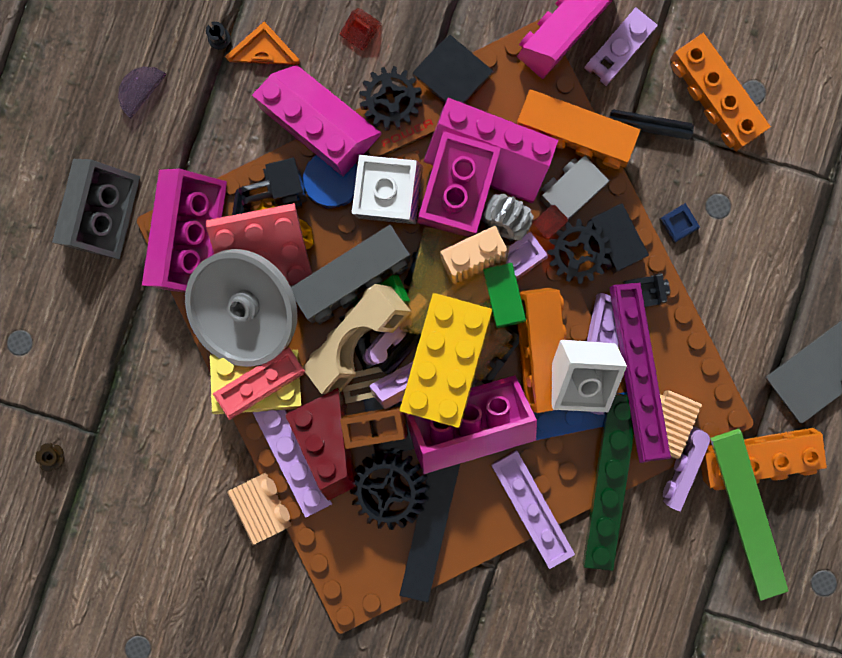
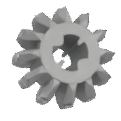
M494 194L488 200L481 216L486 228L496 226L501 238L505 237L510 241L521 240L529 231L534 218L529 207L524 206L523 202L516 200L514 196L508 197L506 194Z

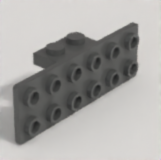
M842 320L766 376L767 382L798 423H804L842 394Z

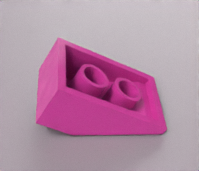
M443 131L417 223L467 238L476 235L501 148Z

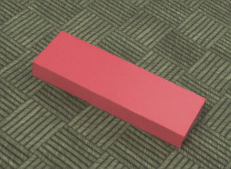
M288 347L271 361L255 367L213 393V396L228 420L304 375L305 370Z

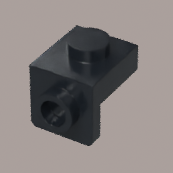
M662 273L623 281V284L641 283L645 307L663 305L667 303V297H670L669 282L667 279L663 280Z

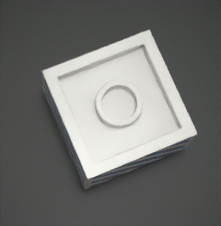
M359 155L352 214L359 219L416 224L423 166L417 160Z

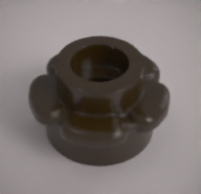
M45 443L36 452V463L40 464V468L47 472L59 469L64 462V451L59 445ZM49 454L52 455V459H51V460H48V458H47V456H48Z

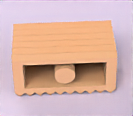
M493 226L440 252L442 263L452 283L457 284L458 281L462 282L463 278L468 279V276L473 277L474 273L478 274L479 271L483 272L485 268L494 267L495 263L505 262L507 248L496 226Z
M667 390L664 391L663 395L660 394L670 455L673 458L680 459L702 404Z
M266 473L227 491L252 545L291 526L289 512L284 505H281V501L278 500L276 485L272 479L268 478Z

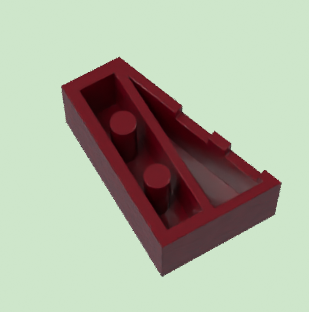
M339 388L285 414L319 490L328 501L355 488L352 453L350 448L345 449L340 419L346 415L347 404Z

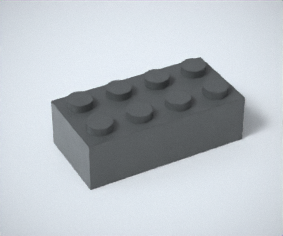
M389 225L298 282L291 289L297 304L307 320L312 324L317 322L320 325L334 316L332 311L341 305L346 309L359 300L357 295L374 284H381L382 279L390 274L400 275L405 272L410 262V254L392 226Z

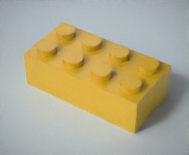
M433 293L400 407L401 412L456 428L461 427L492 317V309Z

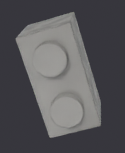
M586 156L579 161L576 158L572 159L562 169L565 174L558 181L553 177L541 189L544 194L541 196L540 201L563 225L609 182Z

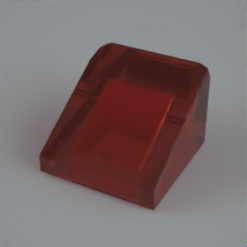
M357 8L351 12L339 35L363 51L382 23L362 9Z
M555 204L551 205L532 223L530 231L542 238L549 239L567 223L568 218Z

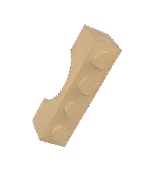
M374 284L364 292L363 298L359 303L345 314V319L340 325L327 335V340L322 346L309 356V361L303 366L305 373L321 394H327L336 388L342 391L356 375L353 357L359 339L372 329L393 333L412 311L391 286Z

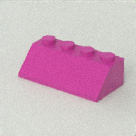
M558 0L555 3L558 6L555 12L552 14L547 11L537 23L540 26L535 34L530 31L519 43L522 49L517 57L539 77L544 79L613 0Z
M298 65L272 73L252 94L263 112L343 177L358 161L359 155H364L382 135L378 129Z
M447 98L423 162L434 165L443 131L499 147L501 149L490 188L533 203L550 167L558 140Z
M183 169L159 170L142 281L143 286L186 293L187 283L195 268L202 261L214 255L206 229V220L222 217L227 181Z
M516 375L471 388L460 428L405 413L414 450L424 474L536 441L537 419Z

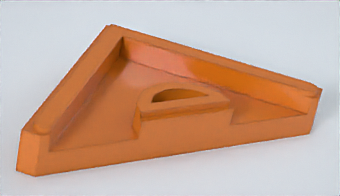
M265 21L225 56L229 62L284 65H298L300 63L299 58Z

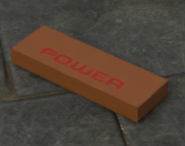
M437 98L417 107L416 109L419 111L418 117L410 115L411 125L408 126L403 121L400 123V130H397L395 125H390L389 131H385V126L381 123L376 129L382 135L368 149L370 156L383 157L432 135L443 109L441 100Z

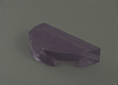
M143 66L132 70L123 78L119 86L118 99L121 109L130 119L166 76L165 72L155 67Z

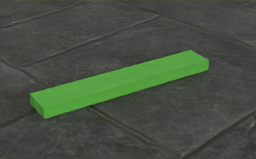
M736 429L712 437L710 440L757 595L760 600H764L788 592L787 583L742 432Z

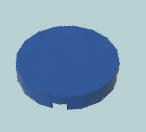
M316 155L305 168L303 186L309 198L319 206L328 209L342 205L345 206L354 198L358 166L355 163L343 177Z

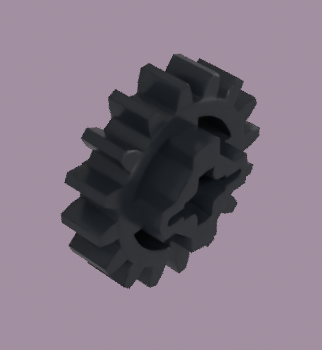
M393 66L391 73H387L385 67H381V75L379 76L371 72L372 82L363 81V87L367 91L359 92L360 98L366 100L360 103L361 110H368L365 113L366 120L374 118L373 124L376 128L383 123L385 131H389L390 125H395L396 129L400 130V123L403 121L408 126L411 125L409 116L418 117L419 111L415 107L422 106V99L417 98V96L422 94L421 88H414L417 84V79L413 77L408 80L407 70H404L401 75L397 74L396 66ZM392 81L398 82V83L402 84L403 86H402V87H399V86L395 85L394 83H392ZM382 84L379 92L373 94L374 90ZM392 94L395 102L389 103L387 95ZM410 101L406 110L400 114L402 106ZM382 110L388 113L390 116L382 115L377 111Z
M577 219L575 227H572L569 222H565L567 230L563 232L557 228L555 231L559 236L558 239L549 240L550 243L555 245L554 249L547 251V254L555 256V259L550 262V266L558 265L560 268L556 274L560 276L567 273L566 281L571 282L574 276L577 277L579 284L583 283L584 276H587L590 281H594L593 273L598 272L603 275L605 272L601 265L611 263L610 260L605 258L606 254L613 252V249L605 248V244L610 241V238H601L600 235L604 229L600 227L594 231L592 221H589L586 227L583 226L581 219ZM581 232L578 239L572 242L565 240L570 234ZM592 236L599 244L600 253L592 249L590 244ZM583 243L585 244L584 250L592 254L593 257L581 256L577 260L575 259L576 253L568 249L567 246L579 247ZM560 250L565 251L569 257L568 267L562 261ZM588 261L596 263L592 268L578 272L583 263Z

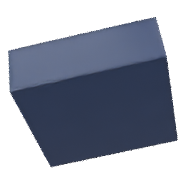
M686 203L659 219L673 243L701 228Z

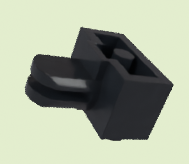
M294 157L265 164L266 169H263L266 181L239 188L240 196H249L241 200L243 207L257 206L262 202H272V205L277 204L278 206L295 203L297 210L303 207L302 203L308 202L300 168Z

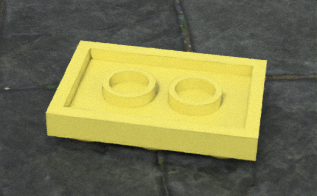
M298 349L291 350L299 361ZM210 355L213 414H224L213 393L257 366H237L224 358L219 359L215 355ZM300 377L242 413L292 410L301 407Z

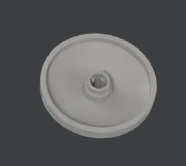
M224 250L202 261L189 278L185 293V306L189 323L202 345L219 359L224 358L237 366H258L274 359L291 342L297 325L296 300L284 275L269 260L247 250Z

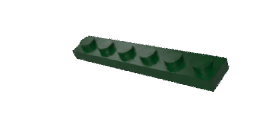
M616 393L609 412H605L582 563L584 568L613 571L634 438L628 395Z

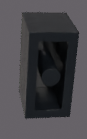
M623 203L589 220L593 222L594 231L600 227L604 229L600 235L601 238H610V241L605 244V248L613 249V252L606 254L605 258L610 260L611 263L603 265L607 270L611 269L613 274L649 256ZM592 236V243H598L597 240Z

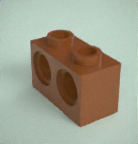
M401 406L387 408L386 410L380 409L345 415L341 418L340 422L345 449L405 439L408 436L405 413L400 411Z

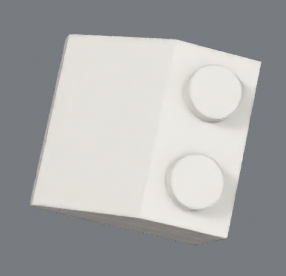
M560 340L552 362L553 410L609 412L627 367L616 343Z

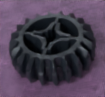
M390 449L385 450L383 455L376 451L372 454V459L369 457L362 460L363 466L358 465L355 468L357 475H354V483L356 486L350 490V494L358 497L352 501V505H361L362 508L358 511V515L361 516L364 513L369 515L367 524H370L375 519L377 520L378 529H381L385 523H387L389 530H393L396 524L400 528H404L407 525V521L413 523L417 519L416 514L421 515L423 513L424 507L422 504H426L429 500L424 493L430 490V486L421 484L427 479V474L418 475L417 472L421 465L416 464L414 467L410 465L413 459L412 456L402 460L401 451H397L393 457ZM382 468L390 469L385 478H370L375 470ZM400 474L404 476L409 486H406L401 482ZM389 483L390 486L393 488L392 490H394V493L390 497L389 493L387 492L388 489H385V487ZM370 493L378 498L379 505L373 500ZM405 500L410 502L404 509L389 510L394 501L402 502Z

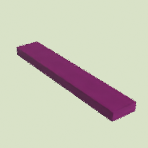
M641 283L613 285L609 288L620 353L627 365L624 376L639 463L670 459L671 455Z

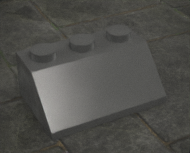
M73 159L52 243L120 259L140 176L91 159Z

